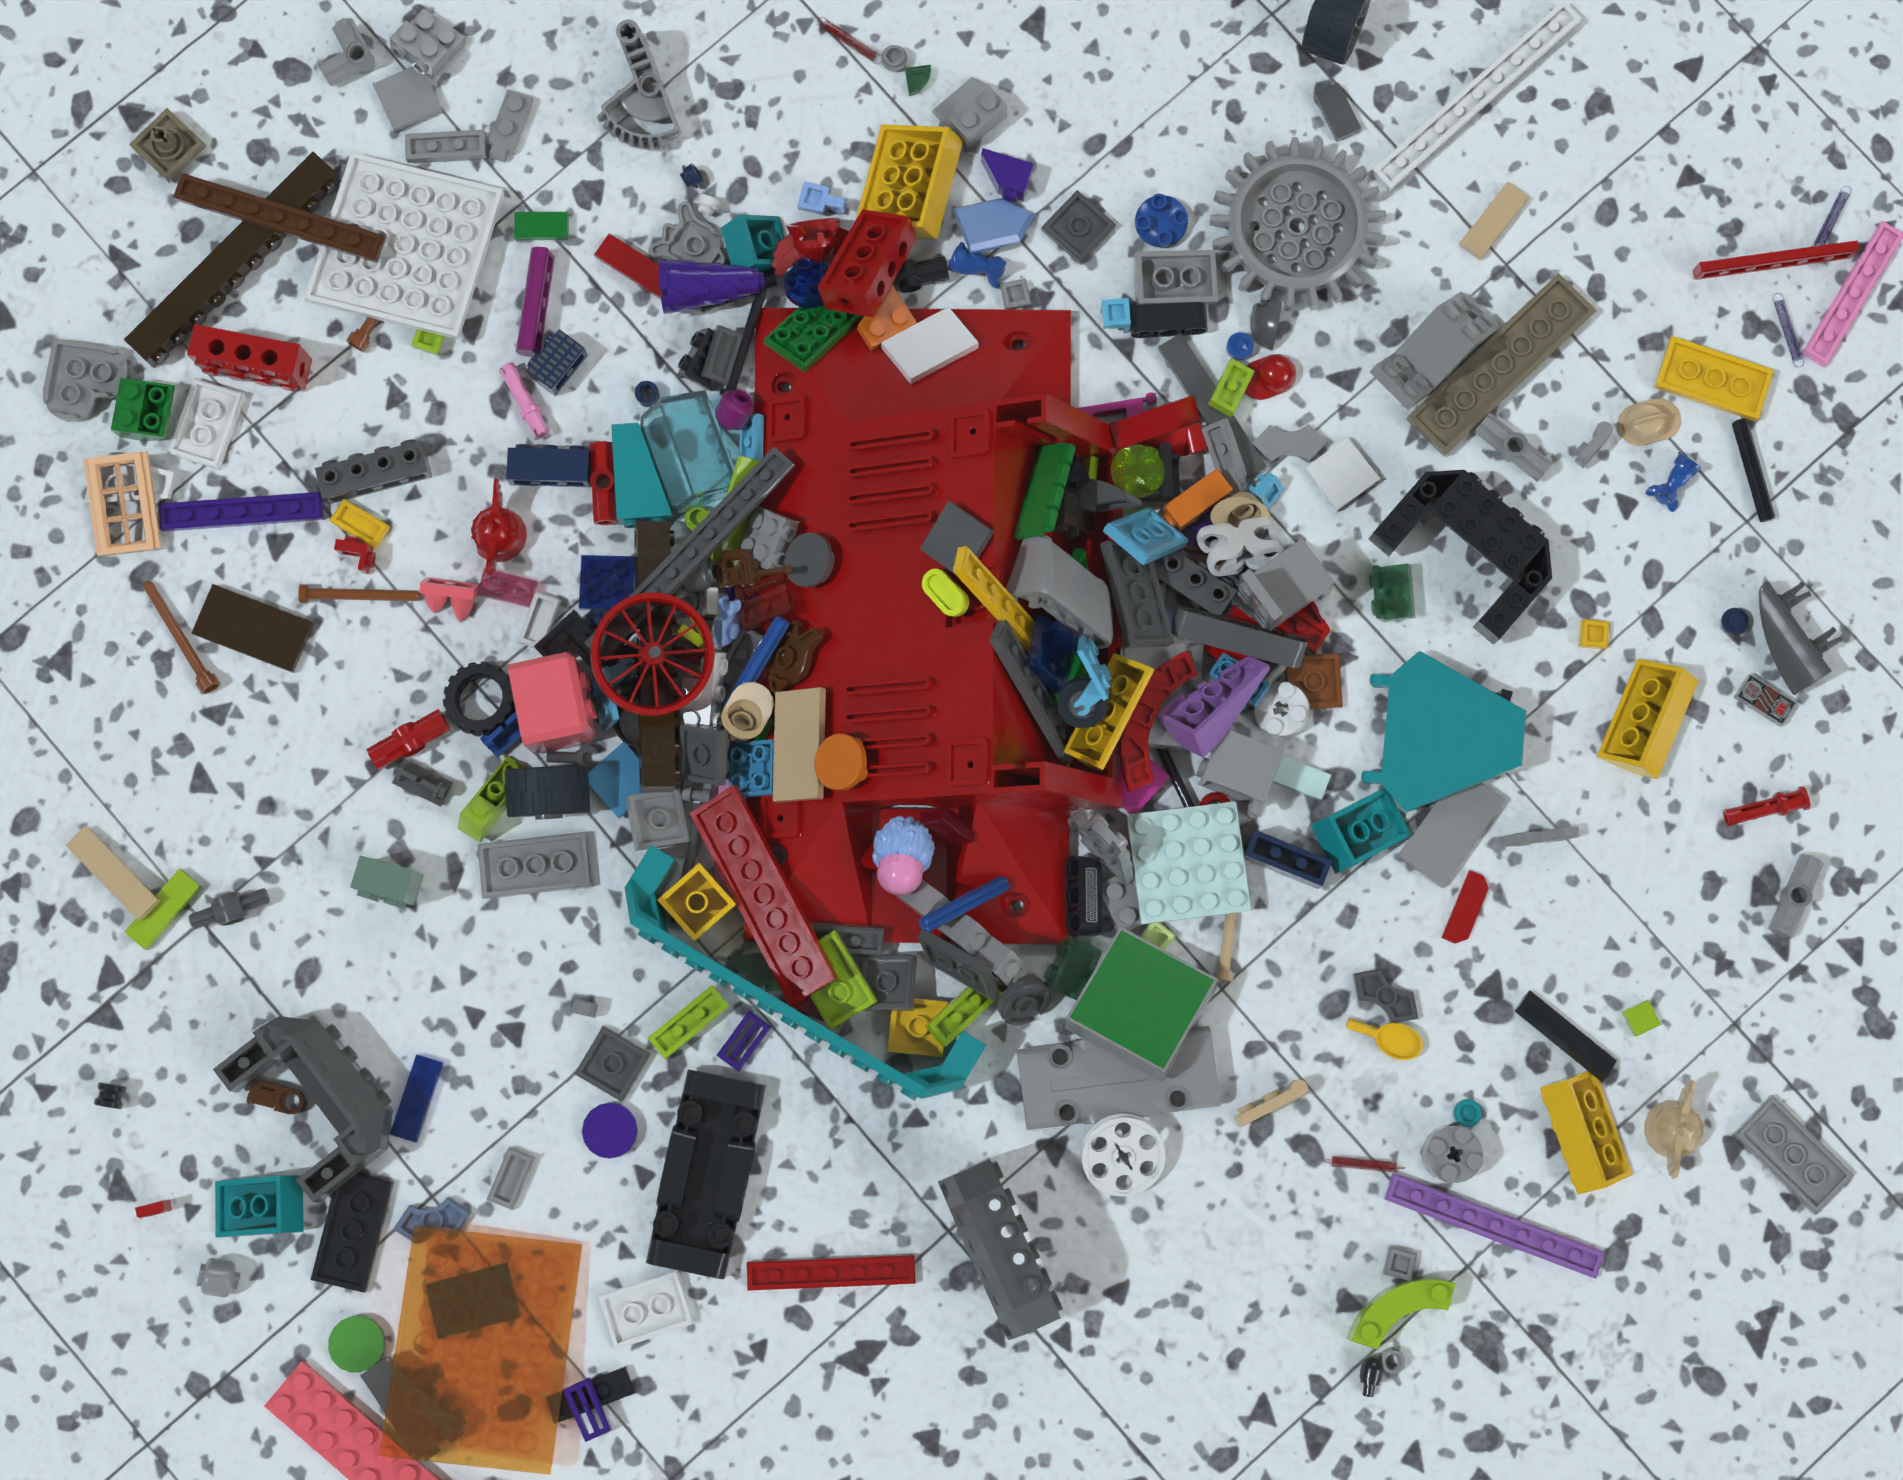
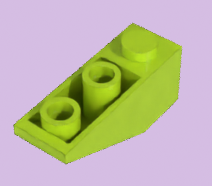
M506 756L461 811L457 829L481 843L506 809L504 772L509 769L526 767Z

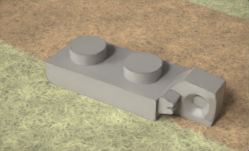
M1228 418L1202 427L1201 430L1215 469L1219 470L1232 487L1233 491L1231 494L1249 490L1245 477L1247 476L1246 468Z

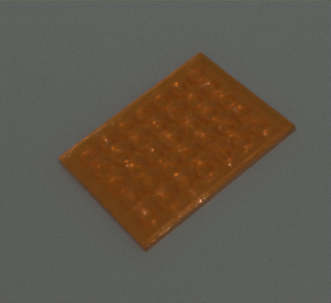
M414 1225L379 1456L551 1475L582 1244Z

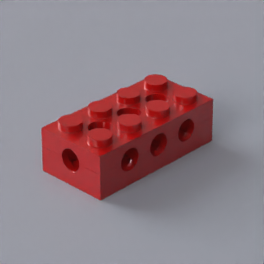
M865 209L861 210L818 285L819 293L827 310L874 317L917 240L910 217Z
M194 324L187 356L204 374L210 376H218V373L226 374L228 378L236 381H244V378L252 379L254 383L262 386H270V383L278 384L280 388L293 392L297 388L306 389L313 360L300 344Z

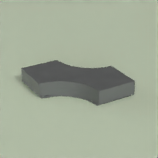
M1381 969L1353 974L1357 1000L1368 1001L1378 1005L1386 1013L1390 1023L1419 1019L1414 992L1401 991L1391 986L1386 981Z

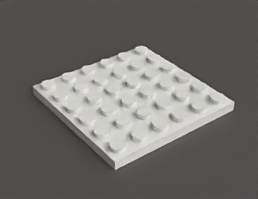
M351 152L329 219L384 235L386 240L377 263L320 246L304 295L305 301L459 340L503 201L504 190Z

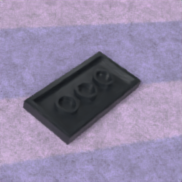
M357 1173L333 1192L310 1280L363 1293L367 1292L394 1182Z

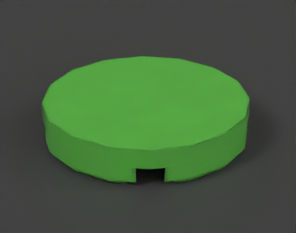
M351 1316L341 1320L333 1328L328 1340V1351L332 1361L340 1369L349 1373H361L370 1369L381 1360L385 1351L384 1332L374 1319L367 1316Z

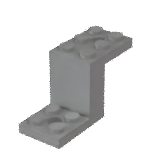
M1461 291L1437 306L1393 354L1376 364L1370 373L1409 410L1433 393L1478 345L1493 336L1499 327L1495 324V319L1489 313L1483 312L1477 306L1476 300L1471 295L1464 294Z
M1300 539L1254 573L1251 569L1244 572L1240 576L1239 592L1237 594L1246 606L1251 604L1255 610L1253 616L1262 628L1267 626L1272 631L1316 598H1319L1321 601L1328 596L1335 582L1305 541Z

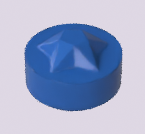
M1243 332L1231 335L1226 345L1228 355L1238 361L1247 359L1254 348L1252 338Z

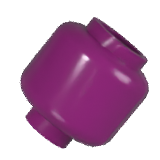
M739 389L725 392L715 408V417L719 424L727 430L743 429L754 411L751 397Z

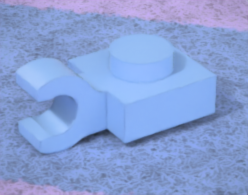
M804 181L797 207L798 210L824 216L826 208L838 214H845L847 203H845V198L831 196L830 187Z
M727 595L719 598L718 607L720 613L719 617L714 618V644L721 647L734 642L741 631L740 614L737 613L741 609V602L739 599H736L729 604V596Z

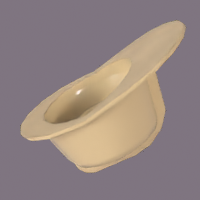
M1651 399L1633 404L1625 408L1618 419V431L1621 437L1629 444L1636 446L1666 440L1674 436L1681 425V414L1678 408L1672 402L1665 399Z
M1238 492L1226 497V499L1214 506L1210 515L1213 524L1228 523L1235 528H1238L1240 522L1245 519L1258 517L1270 519L1268 508L1249 492Z
M747 682L739 685L732 692L721 715L722 725L725 730H728L731 741L736 739H752L762 732L774 707L773 697L763 685Z

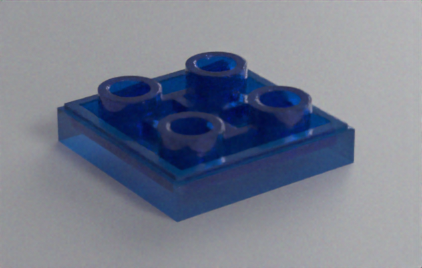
M581 555L580 610L602 608L609 611L613 606L628 598L635 591L634 556Z

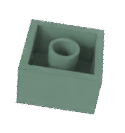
M360 855L350 888L358 890L357 896L379 902L380 897L384 898L383 903L405 909L406 904L415 906L424 875L412 869Z

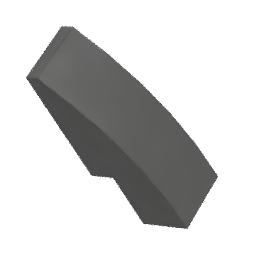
M1090 479V481L1070 495L1064 493L1062 502L1069 506L1080 505V507L1093 513L1141 506V500L1116 486L1095 479Z

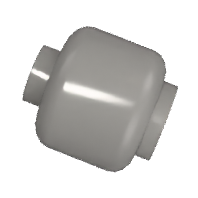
M210 1258L206 1264L201 1263L196 1286H201V1292L205 1295L224 1298L230 1294L231 1289L237 1290L240 1273L235 1272L236 1266L234 1262Z

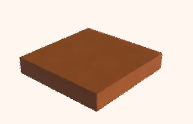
M1339 653L1304 655L1300 668L1287 666L1285 669V682L1291 683L1305 693L1310 704V710L1343 707Z

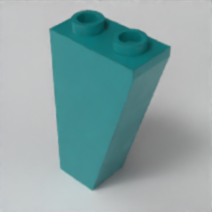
M639 423L611 424L616 516L618 523L624 525V528H635L637 521H674Z

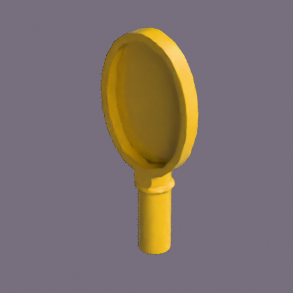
M1352 1018L1347 1020L1345 1028L1374 1038L1377 1047L1387 1056L1394 1059H1414L1423 1049V1041L1420 1035L1407 1025L1386 1023L1377 1028Z

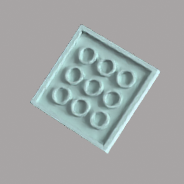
M1236 801L1129 814L1126 816L1141 925L1251 911Z

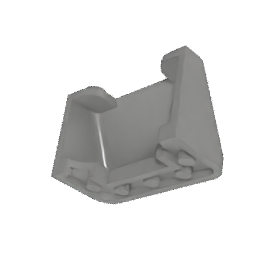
M1043 535L1023 539L1006 590L1016 601L1018 598L1030 601L1028 605L1030 608L1042 607L1068 627L1070 631L1067 645L1078 646L1079 636L1084 634L1088 641L1093 640L1097 649L1109 647L1113 638L1109 588L1105 585V582L1094 576L1053 543L1050 537Z

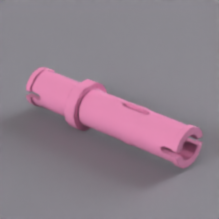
M513 362L507 363L502 366L503 368L499 369V372L502 374L521 410L520 416L522 420H526L535 440L542 439L547 436L546 434L550 433V430L540 414L541 409L539 405H535L515 367L516 365Z

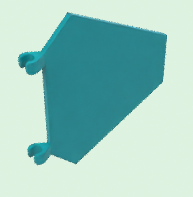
M1418 651L1390 676L1371 674L1370 684L1372 687L1389 688L1382 772L1364 770L1361 774V780L1365 784H1382L1406 813L1522 766L1526 710L1421 651Z

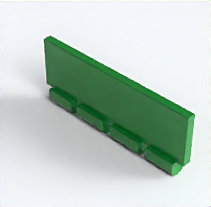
M1061 442L1038 447L1014 533L1016 540L1043 536L1045 531H1054L1058 510L1061 506L1064 488L1066 487L1071 468L1070 465L1076 450L1075 445Z

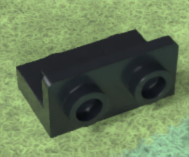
M710 328L701 329L694 333L690 340L692 347L688 354H684L678 363L680 370L677 374L678 377L687 378L707 391H712L716 383L701 377L715 332Z

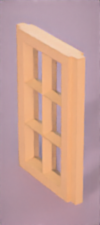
M148 451L83 459L97 556L162 548ZM134 463L137 485H122L120 464ZM114 465L117 487L103 489L100 467ZM138 490L141 513L127 514L124 492ZM118 493L121 515L107 517L104 495ZM142 519L145 535L144 541L131 542L128 520ZM122 521L125 543L111 545L108 523Z

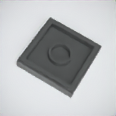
M1076 190L1041 227V231L1078 264H1081L1116 228V224Z
M948 501L920 550L953 572L958 547L967 546L979 558L995 531L955 503Z
M914 954L862 955L861 973L878 1002L863 1011L914 1010L917 956Z
M602 1026L574 1074L623 1102L651 1053Z

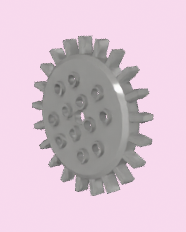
M1292 137L1288 148L1290 156L1283 157L1278 156L1275 145L1272 141H1269L1265 146L1268 162L1259 165L1252 154L1249 152L1244 154L1243 163L1251 172L1246 178L1241 177L1231 169L1226 172L1225 179L1238 188L1235 196L1216 190L1213 201L1230 207L1229 215H1211L1209 225L1228 227L1229 236L1214 239L1212 249L1222 250L1232 247L1235 256L1223 263L1222 271L1226 273L1241 265L1247 274L1241 279L1238 289L1243 292L1256 279L1265 285L1260 295V303L1263 305L1270 300L1272 291L1278 290L1285 292L1283 302L1285 311H1291L1295 303V293H1306L1308 305L1311 311H1313L1319 305L1317 291L1327 288L1334 302L1338 303L1341 301L1343 294L1336 282L1344 277L1352 286L1358 289L1362 285L1363 279L1352 269L1354 264L1359 262L1367 268L1374 269L1378 262V259L1365 253L1362 249L1365 243L1383 246L1385 242V235L1368 232V223L1384 221L1386 210L1367 211L1365 202L1374 200L1379 195L1380 189L1376 186L1363 192L1359 191L1355 183L1363 178L1366 172L1364 165L1356 168L1349 176L1339 169L1345 162L1347 151L1342 149L1336 154L1332 163L1320 159L1324 150L1322 140H1318L1314 145L1312 156H1305L1299 154L1300 144L1298 137ZM1299 185L1301 190L1296 192L1292 189V186ZM1323 193L1326 199H1318L1317 194ZM1265 200L1268 205L1262 207L1258 204V201ZM1286 208L1291 209L1293 214L1285 215L1283 210ZM1314 217L1318 223L1311 224L1308 219ZM1292 221L1302 222L1304 230L1300 233L1293 232L1289 226ZM1257 224L1259 229L1253 231L1250 229V225ZM1340 226L1343 231L1337 233L1333 227ZM1275 233H1282L1284 238L1281 240L1277 239ZM1306 241L1309 247L1302 248L1300 242ZM1332 250L1334 252V256H1326L1325 251ZM1269 256L1273 257L1275 263H1268L1266 258ZM1297 265L1301 271L1293 272L1291 267Z

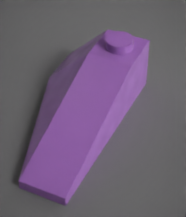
M1248 656L1221 671L1220 677L1207 684L1203 681L1198 684V690L1187 696L1180 694L1156 715V718L1184 749L1203 758L1224 738L1270 670L1268 664Z

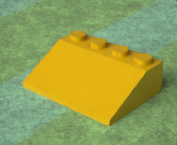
M881 124L857 217L862 209L910 217L916 238L937 240L963 140L949 127Z

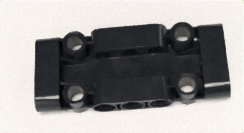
M687 1070L681 1102L677 1110L676 1125L672 1128L656 1201L658 1207L653 1220V1230L646 1258L647 1264L717 1279H725L731 1248L735 1238L736 1225L740 1220L756 1145L754 1141L766 1085ZM688 1105H694L698 1110V1116L693 1121L687 1120L684 1116V1110ZM743 1116L750 1117L753 1122V1126L748 1132H742L738 1127V1121ZM665 1215L670 1216L674 1221V1227L671 1231H664L660 1227V1220ZM718 1227H724L728 1230L729 1238L725 1243L718 1242L714 1237V1232Z

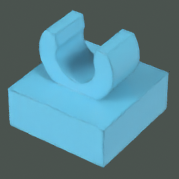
M1270 472L1265 476L1262 474L1256 476L1260 482L1256 487L1248 486L1250 493L1256 496L1259 502L1268 509L1284 491L1277 476Z

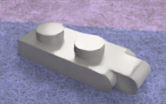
M507 89L487 145L491 147L489 158L505 162L509 153H515L534 102L533 97Z

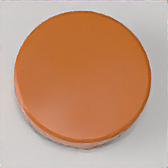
M834 734L820 744L815 755L814 767L819 781L824 786L834 790H848L859 781L865 780L868 774L866 751L860 739L846 734Z

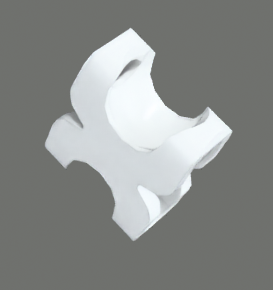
M1266 517L1245 519L1240 522L1238 528L1228 523L1208 525L1199 530L1196 538L1200 549L1205 553H1209L1207 567L1214 576L1238 574L1242 571L1244 565L1252 570H1258L1285 551L1283 545L1278 540H1272L1275 528L1272 521ZM1266 528L1263 533H1256L1259 529ZM1210 536L1218 538L1212 541H1205ZM1271 552H1277V554L1272 557H1267L1264 555ZM1225 560L1223 564L1215 565L1218 561Z

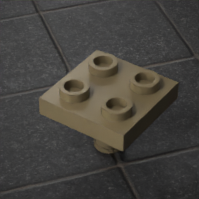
M168 108L129 144L168 183L206 147V144Z

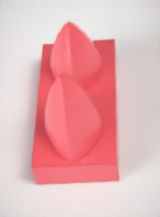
M426 577L420 582L419 593L424 594L425 602L433 613L438 612L446 603L447 597H450L453 612L459 622H462L473 608L474 599L479 595L480 584Z

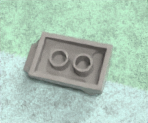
M1215 250L1135 252L1133 272L1137 306L1189 302L1214 304L1228 296L1226 273L1221 269L1223 264L1216 257Z

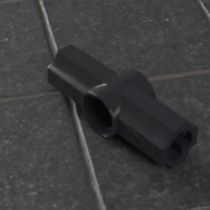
M945 256L919 262L914 259L905 260L892 285L900 293H911L920 290L925 285L950 280Z

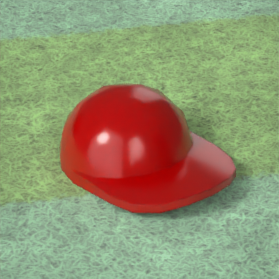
M1272 354L1251 362L1246 366L1254 370V373L1245 390V394L1252 399L1264 400L1288 391L1296 380L1295 364L1289 357L1282 354Z

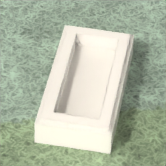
M535 591L517 642L534 648V645L553 628L562 601Z

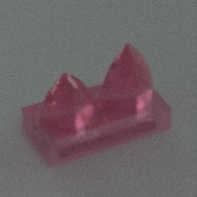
M484 568L477 594L481 597L529 608L538 582L494 571L493 575H487Z

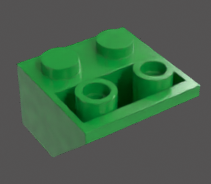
M120 378L111 431L120 438L140 441L165 439L175 386Z

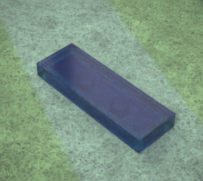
M416 1054L390 1135L418 1143L444 1062Z

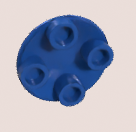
M1159 193L1145 200L1138 208L1135 216V227L1140 238L1147 244L1159 248L1169 247L1180 241L1188 226V214L1183 205L1175 198Z

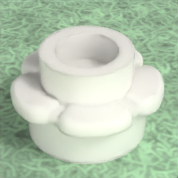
M700 194L699 200L695 201V204L698 205L697 211L704 215L713 216V213L720 211L718 209L720 201L711 196Z

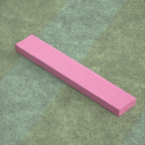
M1884 221L1878 224L1803 349V356L1822 367L1828 364L1903 239V232Z

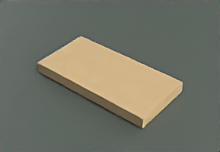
M824 688L775 692L773 802L823 799L824 785L816 775L814 761L820 744L825 740L826 689Z

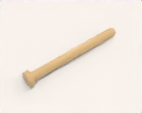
M1237 913L1225 914L1219 971L1214 972V977L1218 981L1233 982V974L1229 972Z

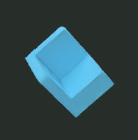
M1129 298L1102 300L1100 313L1103 318V329L1123 328L1124 333L1129 332L1131 326Z

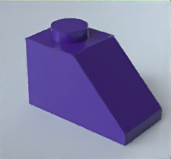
M983 148L981 163L997 193L1008 201H1024L1033 174L1034 163Z

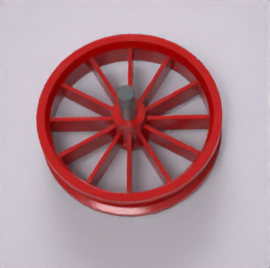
M641 593L620 601L602 618L595 630L591 643V667L600 689L617 706L638 715H665L688 705L702 692L711 676L714 665V643L706 622L691 605L677 597L664 593ZM646 603L649 642L644 640L624 611L625 609L637 604ZM650 603H661L672 607L657 642L653 641ZM675 609L685 614L693 622V625L662 646L659 643ZM619 613L622 614L643 644L641 647L606 631L609 623ZM694 627L697 628L703 642V649L665 652V647ZM603 634L637 649L638 654L600 657V644ZM704 652V665L701 675L666 659V655ZM638 658V663L608 683L602 671L601 660ZM663 662L699 678L687 695L684 696L663 667ZM641 664L644 669L628 701L620 696L610 685ZM656 668H660L681 698L680 700L665 706H659ZM647 669H652L655 707L632 703Z

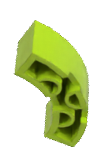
M1416 1278L1385 1288L1360 1310L1349 1330L1347 1339L1379 1350L1385 1334L1394 1323L1405 1315L1423 1309L1449 1311L1456 1283L1434 1278Z

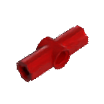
M596 441L590 443V484L592 486L593 522L596 525L602 526L618 523L616 516L612 442ZM602 478L610 479L608 487L603 489L597 487V483Z
M437 709L414 723L408 722L392 731L391 736L370 746L366 750L373 764L378 770H381L402 757H410L417 754L426 747L427 743L446 734L451 729L441 711Z

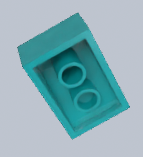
M1385 788L1310 825L1327 859L1332 860L1331 867L1335 874L1359 864L1412 835L1393 797Z
M280 1175L215 1181V1238L304 1232L303 1189L296 1181L300 1176Z

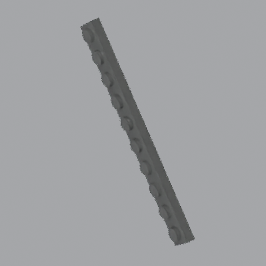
M773 447L629 597L653 592L672 595L795 468L794 464ZM646 603L637 604L624 610L637 630L647 621ZM650 603L651 616L663 604ZM621 613L606 628V631L627 641L635 634ZM594 633L585 642V645L590 650ZM603 634L600 644V657L613 656L624 643Z

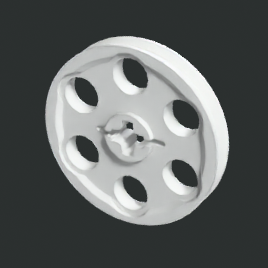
M1113 1114L1099 1120L1087 1132L1081 1147V1161L1087 1178L1096 1188L1113 1196H1132L1145 1191L1157 1181L1165 1165V1147L1160 1133L1148 1120L1134 1114ZM1119 1123H1128L1131 1127L1127 1134L1119 1135L1115 1132V1127ZM1143 1135H1152L1155 1138L1154 1143L1149 1147L1142 1146L1139 1140ZM1096 1137H1103L1107 1143L1103 1148L1095 1149L1091 1146L1092 1140ZM1115 1143H1117L1120 1150H1123L1124 1153H1127L1128 1161L1131 1167L1128 1165L1126 1160H1124L1122 1157H1119L1118 1148ZM1145 1161H1152L1155 1163V1168L1150 1173H1144L1140 1170V1165ZM1097 1163H1103L1107 1166V1170L1102 1175H1095L1092 1173V1167ZM1128 1175L1131 1178V1183L1127 1187L1118 1186L1116 1180L1119 1176Z

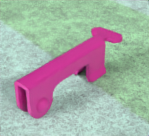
M1150 392L1146 394V397L1079 407L1077 409L1095 418L1126 413L1128 417L1143 412L1144 402L1147 405L1156 404L1157 398L1156 393Z

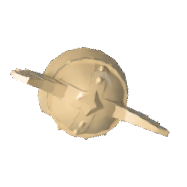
M1690 1080L1682 1088L1678 1101L1666 1100L1656 1104L1648 1112L1644 1122V1135L1648 1145L1657 1154L1667 1158V1170L1672 1179L1678 1178L1681 1157L1692 1153L1701 1144L1704 1125L1699 1114L1690 1107L1696 1088V1081Z

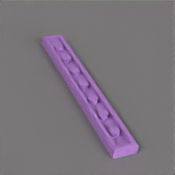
M1395 1173L1391 1175L1383 1198L1389 1202L1595 1279L1605 1254L1601 1250Z

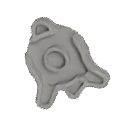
M687 201L681 202L678 205L679 224H664L662 239L651 244L648 250L650 257L653 259L720 262L722 265H726V258L722 253L721 241L717 231L707 222L698 219L692 205Z

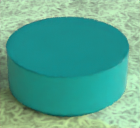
M1471 1099L1457 1102L1452 1112L1455 1122L1462 1127H1473L1480 1122L1482 1117L1480 1105Z

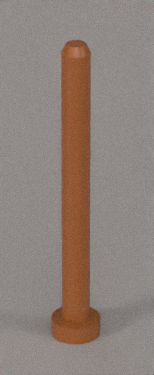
M300 584L298 597L300 603H308L309 599L418 601L421 598V593L417 590L309 588L308 584Z

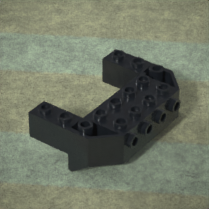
M1464 469L1425 472L1376 528L1368 540L1389 557L1419 522L1425 525L1432 515L1439 519L1507 576L1506 580L1499 587L1503 591L1501 595L1473 626L1476 631L1494 645L1552 579L1549 540L1545 537V533L1541 528L1534 524L1531 526L1523 519L1524 515L1518 509L1507 506L1498 492L1492 489L1489 491L1482 485V480L1475 473H1468Z

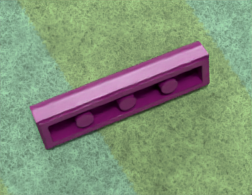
M532 247L530 251L516 345V353L526 357H533L535 354L539 355L542 348L555 256L547 247Z

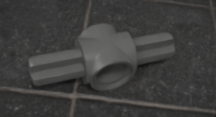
M265 888L242 896L239 892L226 893L214 898L213 902H211V907L190 914L189 922L193 929H199L218 922L221 926L231 925L244 920L245 916H247V911L268 904L270 897Z

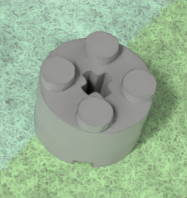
M1460 1126L1439 1127L1433 1130L1424 1142L1421 1153L1423 1164L1426 1170L1439 1180L1453 1183L1467 1181L1483 1165L1482 1145L1477 1136L1467 1128ZM1449 1148L1457 1150L1455 1160L1447 1158V1155L1450 1153Z

